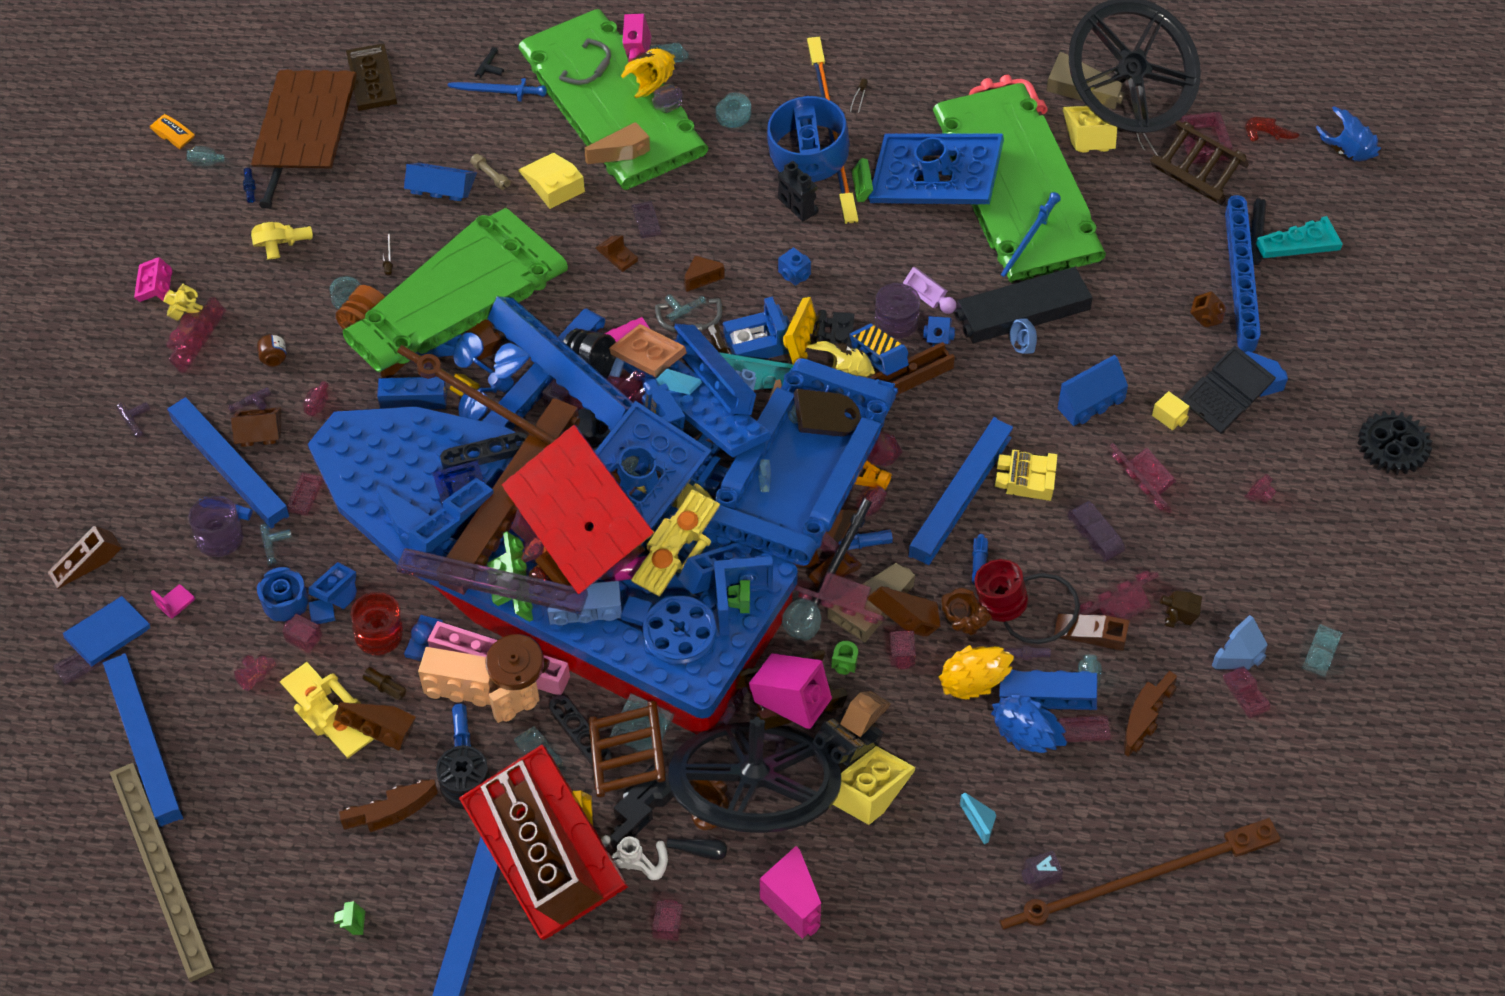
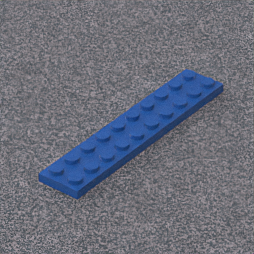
M679 360L667 368L700 379L695 372ZM624 362L623 369L643 385L644 382L659 377H654ZM702 380V383L690 395L669 390L684 413L685 419L732 458L771 439L770 431L751 416L730 414Z

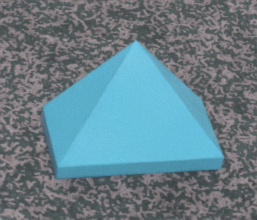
M666 369L656 379L659 385L666 383L670 391L688 395L702 383L701 379L670 369Z
M967 793L961 794L960 806L984 844L988 843L996 819L995 812Z

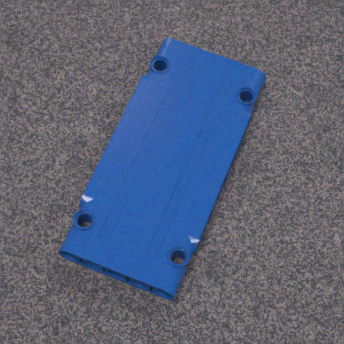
M804 358L796 360L790 372L784 375L782 387L775 389L757 420L758 423L770 431L771 439L736 456L722 481L720 489L716 493L715 501L720 503V507L705 530L711 534L736 543L738 542L802 566L808 565L816 549L821 546L825 532L831 530L880 435L885 417L896 398L894 390ZM796 389L843 394L852 399L858 406L861 420L855 431L844 437L801 433L798 428L793 393ZM845 412L846 417L853 420L851 414Z

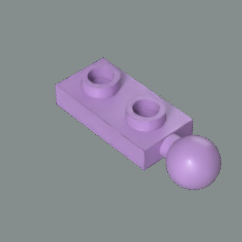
M913 267L902 283L904 287L932 308H936L940 304V309L945 314H951L956 310V301L951 297H944L947 293L946 289L918 268Z

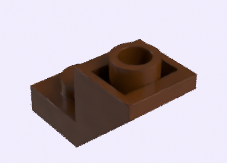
M848 551L826 591L838 587L845 575L856 572L862 564ZM835 553L809 575V578L817 588Z

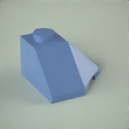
M1249 615L1233 630L1224 649L1220 648L1216 653L1212 667L1215 669L1249 670L1254 664L1259 666L1265 660V651L1268 644L1252 616Z

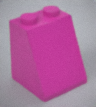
M771 654L749 682L755 703L811 729L832 699L822 660Z
M795 846L760 878V899L803 939L807 934L812 936L820 928L821 901L801 851Z

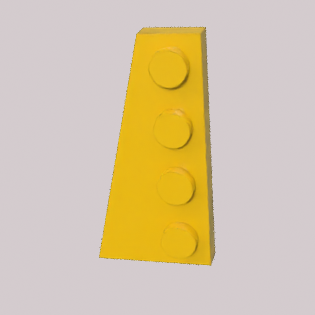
M811 297L802 298L788 326V330L783 336L784 346L789 350L793 365L796 360L800 358L807 359L808 357L805 351L807 345L811 343L810 334L813 333L816 319Z

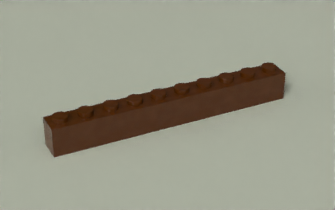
M553 398L535 426L557 439L573 425H576L578 428L580 424L578 407ZM532 434L528 435L492 488L493 495L480 506L436 571L439 585L463 595L468 588L473 587L480 570L485 569L490 555L498 549L503 533L510 531L513 520L521 514L504 490L502 484L543 451L548 444Z

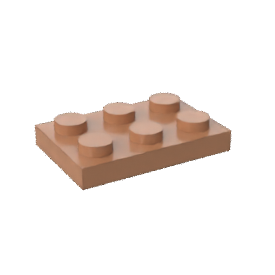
M641 324L609 348L611 355L654 377L659 376L687 353L685 346Z

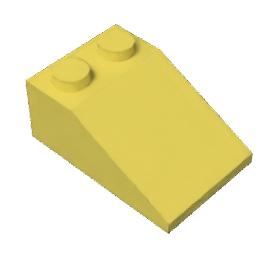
M1087 106L1063 107L1071 144L1076 151L1089 152V150H1098L1105 152L1109 151V149H1116V126L1104 122Z
M555 153L519 169V172L549 209L585 192L582 174L572 163Z
M875 746L841 773V788L833 805L870 825L886 811L914 773L915 767Z

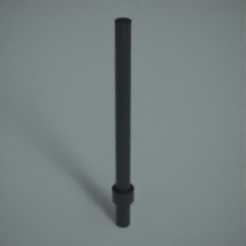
M864 498L857 513L852 515L849 521L851 524L800 623L806 626L809 625L859 527L862 528L866 521L864 517L872 504L871 501Z

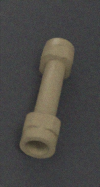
M475 154L472 156L470 162L473 164V167L477 170L479 168L494 180L496 187L504 190L503 185L506 187L510 186V180L504 174L499 175L491 168L482 155Z

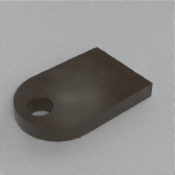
M796 389L793 393L798 428L801 433L844 437L852 434L861 420L858 406L852 399L843 394ZM845 412L851 414L853 420L847 418Z

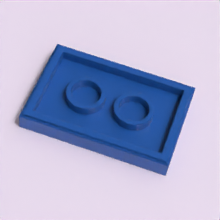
M121 596L65 631L63 636L92 667L150 629V624Z

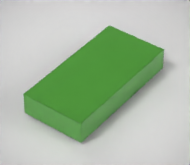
M861 158L852 170L857 202H865L873 191L868 159Z

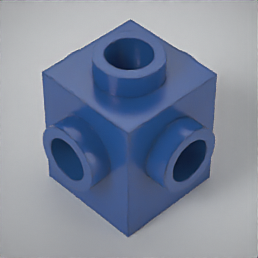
M793 247L778 258V272L782 274L785 280L790 281L796 286L800 282L806 281L811 275V261L806 255L801 254Z
M929 316L928 325L924 326V338H927V343H932V347L942 342L950 345V340L955 338V327H952V319ZM942 329V334L937 336L936 332Z

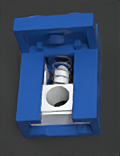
M773 297L764 298V312L723 322V334L732 355L764 360L789 353L788 348L784 346L783 336L790 325L787 315H783L779 304H775Z

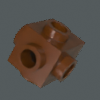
M1210 291L1194 297L1190 313L1203 327L1208 328L1223 322L1227 307Z

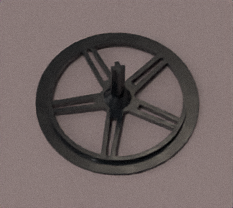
M1108 0L1092 8L1080 20L1073 32L1068 54L1072 81L1086 106L1104 122L1128 132H1156L1176 123L1192 106L1200 85L1199 56L1190 34L1180 21L1166 9L1147 0ZM1117 14H1134L1150 19L1134 50L1130 51L1102 21L1103 19ZM1155 22L1156 27L1143 51L1140 49V46ZM1160 26L1176 43L1183 60L1184 73L1147 61V53ZM1092 29L1116 57L1119 64L1116 67L1085 79L1082 68V50L1085 39ZM1152 70L1157 71V72H1160V73H1164V74H1167V75H1170V76H1173V77H1177V78H1180V79H1183V80H1179V79H1175V78H1171V77H1167V76L1155 74V73H1152ZM1115 71L1116 74L1111 79L1088 86L1087 83ZM1143 77L1183 87L1178 100L1167 112L1149 119ZM1128 80L1135 119L1123 117L1109 110L1095 97L1091 90L1115 81L1124 83ZM1136 86H1138V90H1139V97H1140V103H1141L1142 117H1141V112H1140V107H1139V101H1138Z
M755 717V720H750V722L717 726L691 737L673 755L669 765L668 779L670 789L676 800L697 818L728 830L768 833L802 826L825 813L833 805L840 792L841 770L839 765L831 759L830 752L826 749H818L813 745V737L786 726L764 730L765 721L760 720V717ZM744 732H749V743L743 735ZM764 733L782 736L799 743L763 759ZM733 734H735L747 755H743ZM725 735L740 762L739 764H688L691 756L701 746ZM815 755L822 765L824 779L821 787L816 792L777 772ZM689 780L739 781L740 783L729 808L726 809L703 798L694 790ZM759 787H766L802 803L779 812L744 813L756 789ZM744 788H749L738 811H734Z

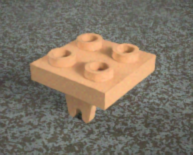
M536 682L521 690H506L498 686L497 690L489 694L493 717L497 723L512 720L516 713L524 709L531 710L540 701Z

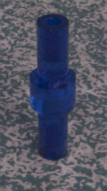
M251 168L244 169L243 189L246 192L248 203L255 202L254 190L256 185L252 177Z

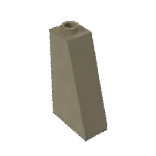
M1060 52L1048 78L1047 91L1083 101L1071 78L1069 56ZM1082 63L1085 79L1102 73ZM1105 75L1087 84L1092 86L1111 79V77ZM1119 81L1091 90L1105 107L1114 110L1117 104H1122L1124 92H1121L1123 83Z
M895 563L830 604L828 607V619L863 642H866L888 617L869 602L867 597L881 586L908 593L914 586L915 574L909 568Z

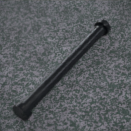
M274 168L264 198L259 203L261 208L271 209V201L283 168Z

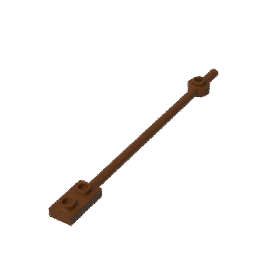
M403 345L399 347L397 353L417 364V372L423 378H440L548 445L556 440V438L441 369L440 360L432 354L420 356ZM430 367L432 370H426L425 368ZM616 468L611 474L620 485L621 479ZM634 487V489L630 492V496L634 493L637 487Z
M1267 818L1226 832L1224 837L1227 842L1046 904L1038 899L1030 900L1026 903L1022 913L999 920L1002 930L1025 922L1034 926H1040L1047 921L1050 913L1232 851L1234 857H1238L1278 843L1281 838L1271 819ZM1037 908L1041 913L1036 914L1032 909Z

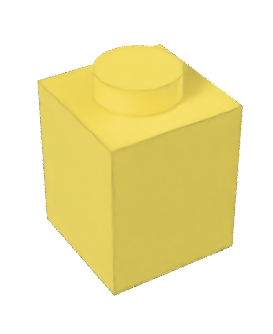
M1168 391L1155 403L1152 416L1171 430H1174L1178 425L1182 427L1189 418L1187 416L1189 405Z

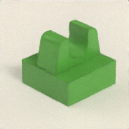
M740 580V585L728 587V595L737 596L736 598H728V606L740 609V613H750V580Z
M354 901L346 902L344 910L335 912L334 923H340V928H345L352 935H363L365 910Z

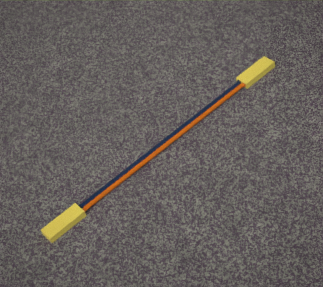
M820 37L807 38L811 62L816 68L821 97L830 100L823 68L825 59ZM828 128L832 144L837 140L838 135L837 132ZM843 166L837 172L841 189L839 197L845 224L847 222L854 223V221L857 223L858 216L853 193L849 192Z

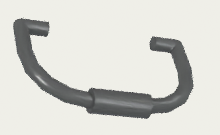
M587 38L582 47L586 48L589 44L599 46L606 52V58L597 67L594 75L587 79L576 80L566 77L568 72L564 70L559 76V80L570 84L583 85L601 77L610 64V49L599 41Z
M709 299V304L716 303L717 316L713 321L703 325L702 323L690 325H695L700 332H703V330L708 329L711 325L718 324L722 318L723 311L721 299ZM667 303L655 305L658 323L666 330L678 332L673 326L666 324L662 319L661 309L668 308Z

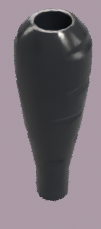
M671 838L667 840V848L678 849L713 860H722L726 857L727 845L721 840Z

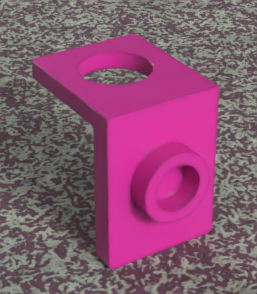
M180 584L163 598L154 590L151 591L156 606L171 619L195 600V597Z

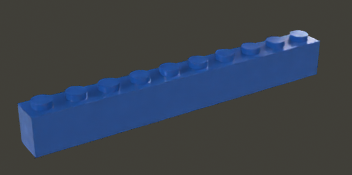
M496 297L487 318L494 324V328L502 331L509 341L514 342L519 348L528 353L532 362L539 364L546 374L555 378L558 385L565 387L572 397L581 401L582 406L591 410L598 420L609 426L608 429L611 431L632 406L633 402L516 300L508 297Z

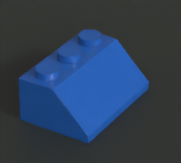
M424 163L407 164L404 189H409L411 194L422 195L423 192H428L430 197L442 198V195L450 196V200L462 201V198L468 197L477 172Z
M1113 355L1062 383L1057 409L1073 426L1078 423L1084 424L1091 416L1097 413L1103 414L1109 406L1113 404L1119 405L1125 400L1128 384L1118 358Z

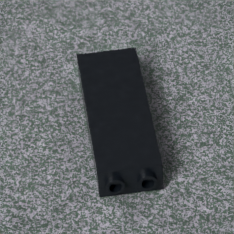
M1072 267L960 299L957 302L955 317L958 322H962L965 337H969L974 344L1009 334L1010 328L1016 319H1028L1033 326L1091 310L1093 297L1076 267Z

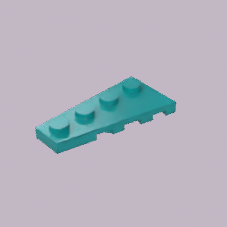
M1327 216L1321 217L1320 221L1317 222L1313 220L1306 222L1305 226L1290 227L1286 232L1277 231L1258 237L1256 242L1263 258L1341 250L1343 245Z
M720 353L735 371L742 372L743 369H747L755 373L757 378L754 390L773 388L775 381L779 379L783 385L784 375L790 372L793 364Z

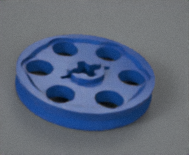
M689 596L668 597L656 603L648 611L643 623L644 640L650 652L658 659L672 664L690 663L703 657L714 644L716 637L715 618L711 610L698 599ZM676 605L680 607V611L676 614H671L667 611V608ZM695 610L703 612V616L699 619L692 618L690 614ZM659 620L663 625L659 629H653L650 627V623ZM675 627H677V628H679V629H681L682 627H684V632H682V631H680V630L676 632V631H675ZM701 630L710 633L706 639H700L696 634ZM667 641L669 646L666 649H658L656 647L657 642ZM686 645L693 649L691 653L686 655L679 652V649Z

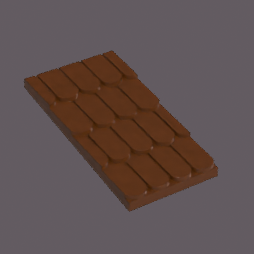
M279 70L276 75L273 92L270 95L266 115L262 122L259 139L256 142L251 165L253 167L332 169L357 73L348 70Z

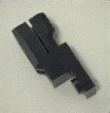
M652 765L645 772L655 770V765ZM666 774L664 782L653 780L630 786L623 792V799L614 806L615 818L622 823V825H617L611 832V846L617 850V845L620 844L623 838L635 837L653 820L652 810L655 807H664L674 797Z

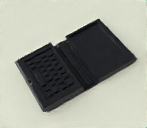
M1233 346L1212 368V371L1205 378L1202 377L1181 400L1189 405L1193 412L1222 434L1272 384L1276 377L1237 346Z

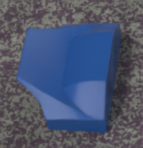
M337 562L309 587V595L345 609L356 597V571Z

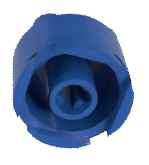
M286 567L275 568L268 571L261 583L259 582L257 585V594L265 614L273 621H290L306 611L309 597L303 578L298 572L290 571V568Z

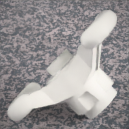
M604 835L601 839L605 848L611 842L608 835ZM634 837L623 838L620 844L617 845V852L611 856L617 868L640 870L650 880L662 878L668 863L667 849L663 841L656 843L659 861L658 865L654 867L642 853L639 840Z

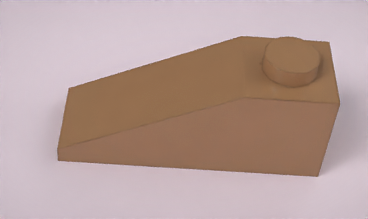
M634 122L585 147V162L587 164L635 159L650 151V137Z
M872 691L860 692L850 702L840 725L861 737L888 709L891 703Z

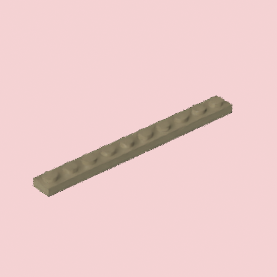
M134 763L110 772L189 981H195L215 972Z

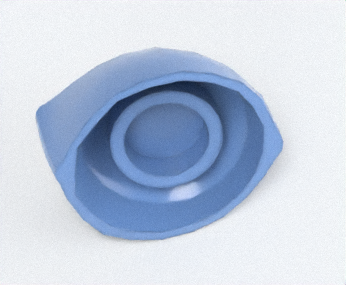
M1016 319L1010 328V342L1017 352L1029 354L1035 351L1037 333L1035 327L1028 319ZM1015 341H1018L1021 349L1015 348Z

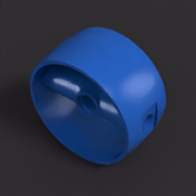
M816 96L798 97L779 106L769 119L767 128L769 153L774 166L779 172L784 170L786 164L794 161L803 173H807L811 180L816 182L833 176L846 163L850 147L848 125L844 113L834 102ZM817 126L830 128L840 136L830 146L820 150ZM797 129L800 153L785 150L777 143L784 135Z

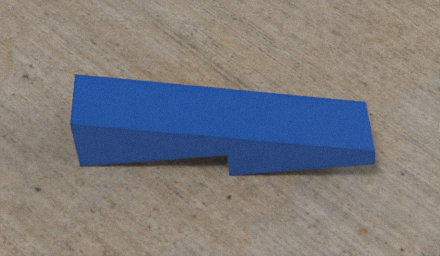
M475 478L443 501V508L409 531V545L426 557L493 495V489L478 478Z

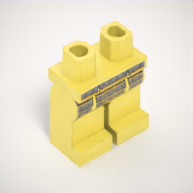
M1012 450V455L999 454L997 469L1007 470L1009 474L997 472L995 487L1007 489L1006 494L1051 501L1054 491L1057 454L1048 453V457L1032 455L1027 452L1019 453V450Z

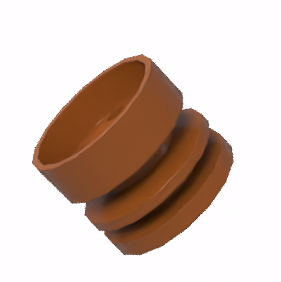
M359 285L336 312L335 317L342 329H345L364 319L365 314L382 301L385 296L373 287Z

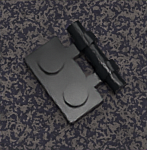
M820 310L815 320V325L817 326L813 338L815 343L820 341H827L832 344L845 343L851 348L852 344L849 334L853 332L855 313L833 312L832 319L827 318V311ZM825 327H832L831 334L825 332Z

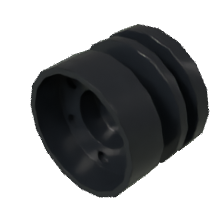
M578 328L571 330L563 342L604 378L608 377L616 359L615 356L611 355L609 349L616 343L615 339L609 334Z
M462 745L449 749L440 757L436 767L441 794L445 801L455 808L465 809L459 797L490 778L486 758L481 751L471 746Z

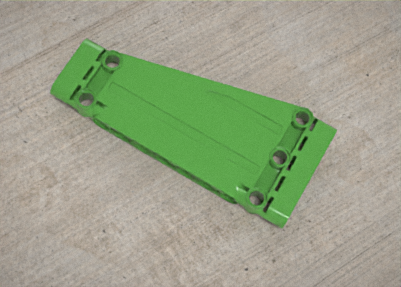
M504 208L490 216L481 215L375 307L365 314L364 319L343 329V336L346 342L377 372H381L396 363L405 364L410 361L397 353L401 345L415 353H427L473 328L484 319L487 320L497 296L513 298L519 303L531 296L534 290L544 289L549 280L566 272L568 265L566 260L509 209Z

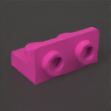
M160 257L139 265L134 298L139 302L154 296L163 301L168 290H170L172 268Z

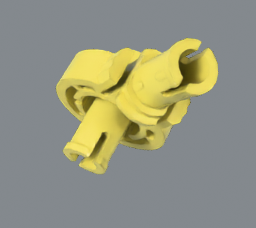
M278 222L262 223L256 225L251 231L253 246H265L267 260L281 257L278 244L288 242L289 246H292L295 241L311 240L313 238L310 226L293 229L290 225L284 226Z
M182 284L177 292L168 290L163 302L170 305L167 316L178 321L183 313L187 312L197 318L201 313L200 310L203 308L202 305L195 303L198 297L197 292L185 284Z

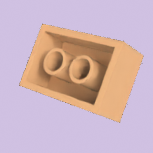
M430 647L425 648L418 673L423 692L428 697L433 699L446 697L457 703H461L464 700L472 702L476 706L484 707L486 704L491 705L489 694L497 690L498 686L492 682L485 665L486 657Z

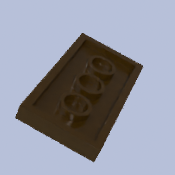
M385 44L346 50L349 69L351 72L357 73L354 93L358 111L397 104Z

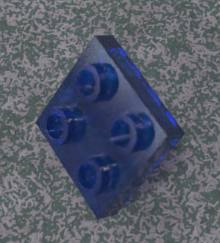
M478 461L432 472L442 508L445 499L475 478L484 483Z

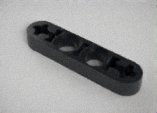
M515 432L448 448L440 455L442 467L446 471L451 472L514 457L521 445L517 446L516 442L520 441L523 444L527 435L522 432ZM498 445L502 447L500 452L494 453L490 451L493 446ZM471 451H478L480 453L476 458L467 456ZM449 458H453L454 461L449 462Z
M558 695L553 697L549 703L551 715L593 767L591 745L583 746L580 743L583 738L590 737L589 724L566 696ZM556 704L564 705L567 715L564 716L561 709H556ZM571 720L580 722V726L576 729H570L567 727V724ZM608 748L601 750L605 760L612 759Z

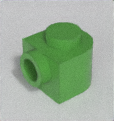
M842 641L835 646L832 668L839 674L855 673L858 648L853 642Z

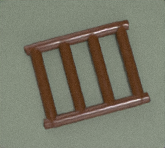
M656 701L649 702L646 707L604 718H589L594 782L598 798L604 797L606 792L657 780V782H664L666 780ZM649 716L650 727L600 740V728ZM649 737L652 738V749L602 761V749ZM654 758L655 770L604 783L603 771Z

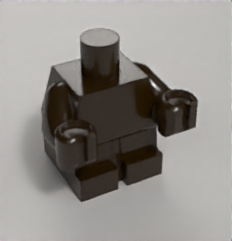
M1174 591L1169 597L1162 595L1160 604L1167 606L1166 614L1170 616V618L1167 617L1165 619L1166 624L1164 625L1174 628L1175 624L1181 621L1184 625L1191 626L1200 616L1202 596L1183 591Z

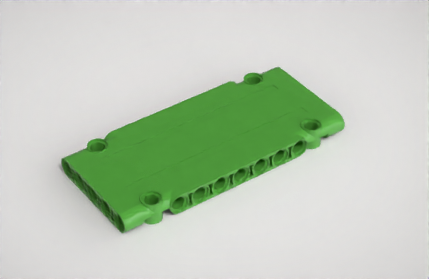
M600 9L573 18L525 38L520 42L519 50L531 64L532 71L537 75L539 83L546 86L548 95L551 96V99L565 118L570 121L569 123L586 146L634 122L650 137V151L632 160L604 162L607 172L613 175L622 189L628 190L646 182V179H653L682 166V163L684 165L707 153L708 146L695 131L694 123L688 119L684 109L663 83L656 91L646 97H634L640 87V84L636 82V76L633 73H629L624 78L621 77L625 66L629 63L623 47V34H619L616 23L609 21ZM587 38L599 41L610 49V64L601 77L583 85L570 84L559 80V76L564 70L568 72L566 75L568 78L576 80L587 79L594 75L597 67L606 58V52L599 46L589 44L586 48L582 47ZM676 107H679V108H677V109H675V110H673V111H671V112L664 113V112H666V111H669V110H672V109H674V108H676Z
M1023 83L943 101L934 106L933 112L942 129V134H1003L1004 136L990 204H971L991 249H996L998 254L997 260L1003 265V268L1006 267L1012 255L1036 221L1040 211L1039 208L1041 205L1045 206L1049 200L1050 193L1056 192L1061 197V201L1055 204L1049 213L1047 224L1042 223L1017 261L1006 274L1009 282L1013 283V281L1019 279L1021 281L1031 279L1036 275L1051 274L1056 270L1062 271L1075 266L1080 267L1100 262L1105 258L1106 253L1096 234V225L1091 221V214L1045 117L1039 115L1037 102L1030 97ZM950 156L951 161H955L957 156Z

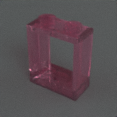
M1220 112L1186 115L1180 119L1182 123L1188 122L1193 125L1194 129L1215 127L1220 140L1219 143L1232 150L1233 147ZM1189 136L1183 141L1187 156L1195 145L1194 139ZM1204 145L1192 164L1207 162L1214 150ZM1221 155L1218 161L1230 159Z

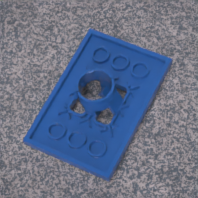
M885 134L872 182L873 191L869 195L870 203L990 204L1004 136L1003 134ZM923 156H940L939 159L928 162L923 161L922 158ZM950 156H957L956 160L951 162ZM942 171V175H952L951 180L940 181L938 172ZM919 175L924 177V181H916Z
M637 401L632 404L595 450L610 473L617 468V473L621 479V488L652 530L712 451ZM631 456L639 458L638 465L633 471L640 476L628 474L621 465L622 461ZM648 469H651V472L644 476ZM656 470L662 474L659 480ZM645 486L647 495L642 501H638L629 495L634 487Z

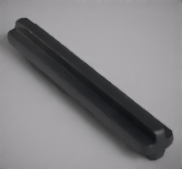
M1260 198L1256 199L1253 207L1251 246L1254 265H1259L1262 261V255L1256 242L1258 237L1264 236L1266 200Z

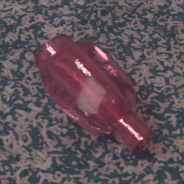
M322 381L319 387L311 388L307 393L303 403L304 412L307 415L315 416L323 410L328 399V383Z
M880 486L868 489L859 500L858 509L865 498L872 502L866 516L874 515L884 505L887 492Z

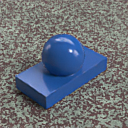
M420 615L417 624L412 627L411 639L404 653L405 657L422 661L425 648L429 647L428 638L437 621L443 623V620Z

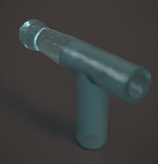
M669 294L665 297V301L674 311L666 315V317L670 318V322H673L701 304H705L706 300L703 296H700L698 299L681 306Z
M262 524L260 532L267 556V564H276L272 543L292 538L290 529L270 534L269 526Z

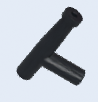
M491 48L490 53L475 72V77L479 75L482 78L485 72L502 76V73H504L503 68L490 65L498 53L497 48Z

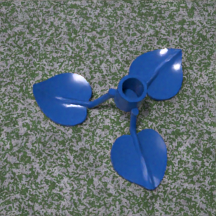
M473 333L463 334L454 349L453 358L456 365L461 368H467L474 361L475 364L490 373L488 382L491 388L478 389L485 396L487 395L483 392L496 393L499 390L503 393H508L514 385L511 376L526 363L530 355L517 345L507 343L497 351L495 355L496 364L493 366L495 371L477 360V357L482 354L484 349L481 338ZM466 394L462 396L459 402V416L479 421L488 409Z

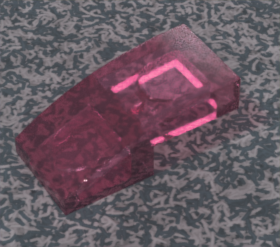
M1244 666L1223 675L1226 685L1249 719L1270 710V703L1257 689V681Z

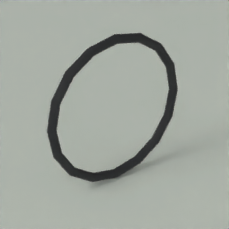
M1046 573L1024 577V582L1037 578L1055 579L1067 586L1073 594L1075 610L1072 620L1064 630L1053 637L1039 640L1030 639L1014 632L1007 621L1003 623L1010 635L1024 643L1043 644L1055 641L1068 633L1077 621L1080 604L1078 593L1067 580L1058 575Z

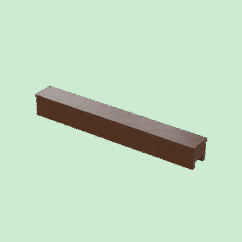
M944 342L908 358V366L888 376L880 371L867 378L894 383V387L898 388L897 395L955 368V356L949 354L945 349Z

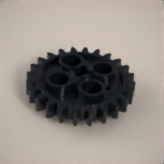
M1394 410L1391 411L1390 415L1383 411L1381 416L1375 413L1373 419L1368 417L1366 423L1362 424L1357 444L1361 445L1359 452H1365L1363 458H1371L1370 465L1378 464L1377 470L1384 467L1388 474L1392 469L1396 475L1402 470L1406 475L1409 469L1416 472L1417 467L1422 468L1424 462L1428 461L1432 451L1431 445L1433 441L1429 439L1431 434L1425 432L1426 426H1418L1420 420L1413 422L1411 420L1412 415L1405 418L1403 412L1398 416Z

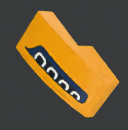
M165 114L150 125V129L164 140L168 139L179 149L184 147L195 136L181 123Z

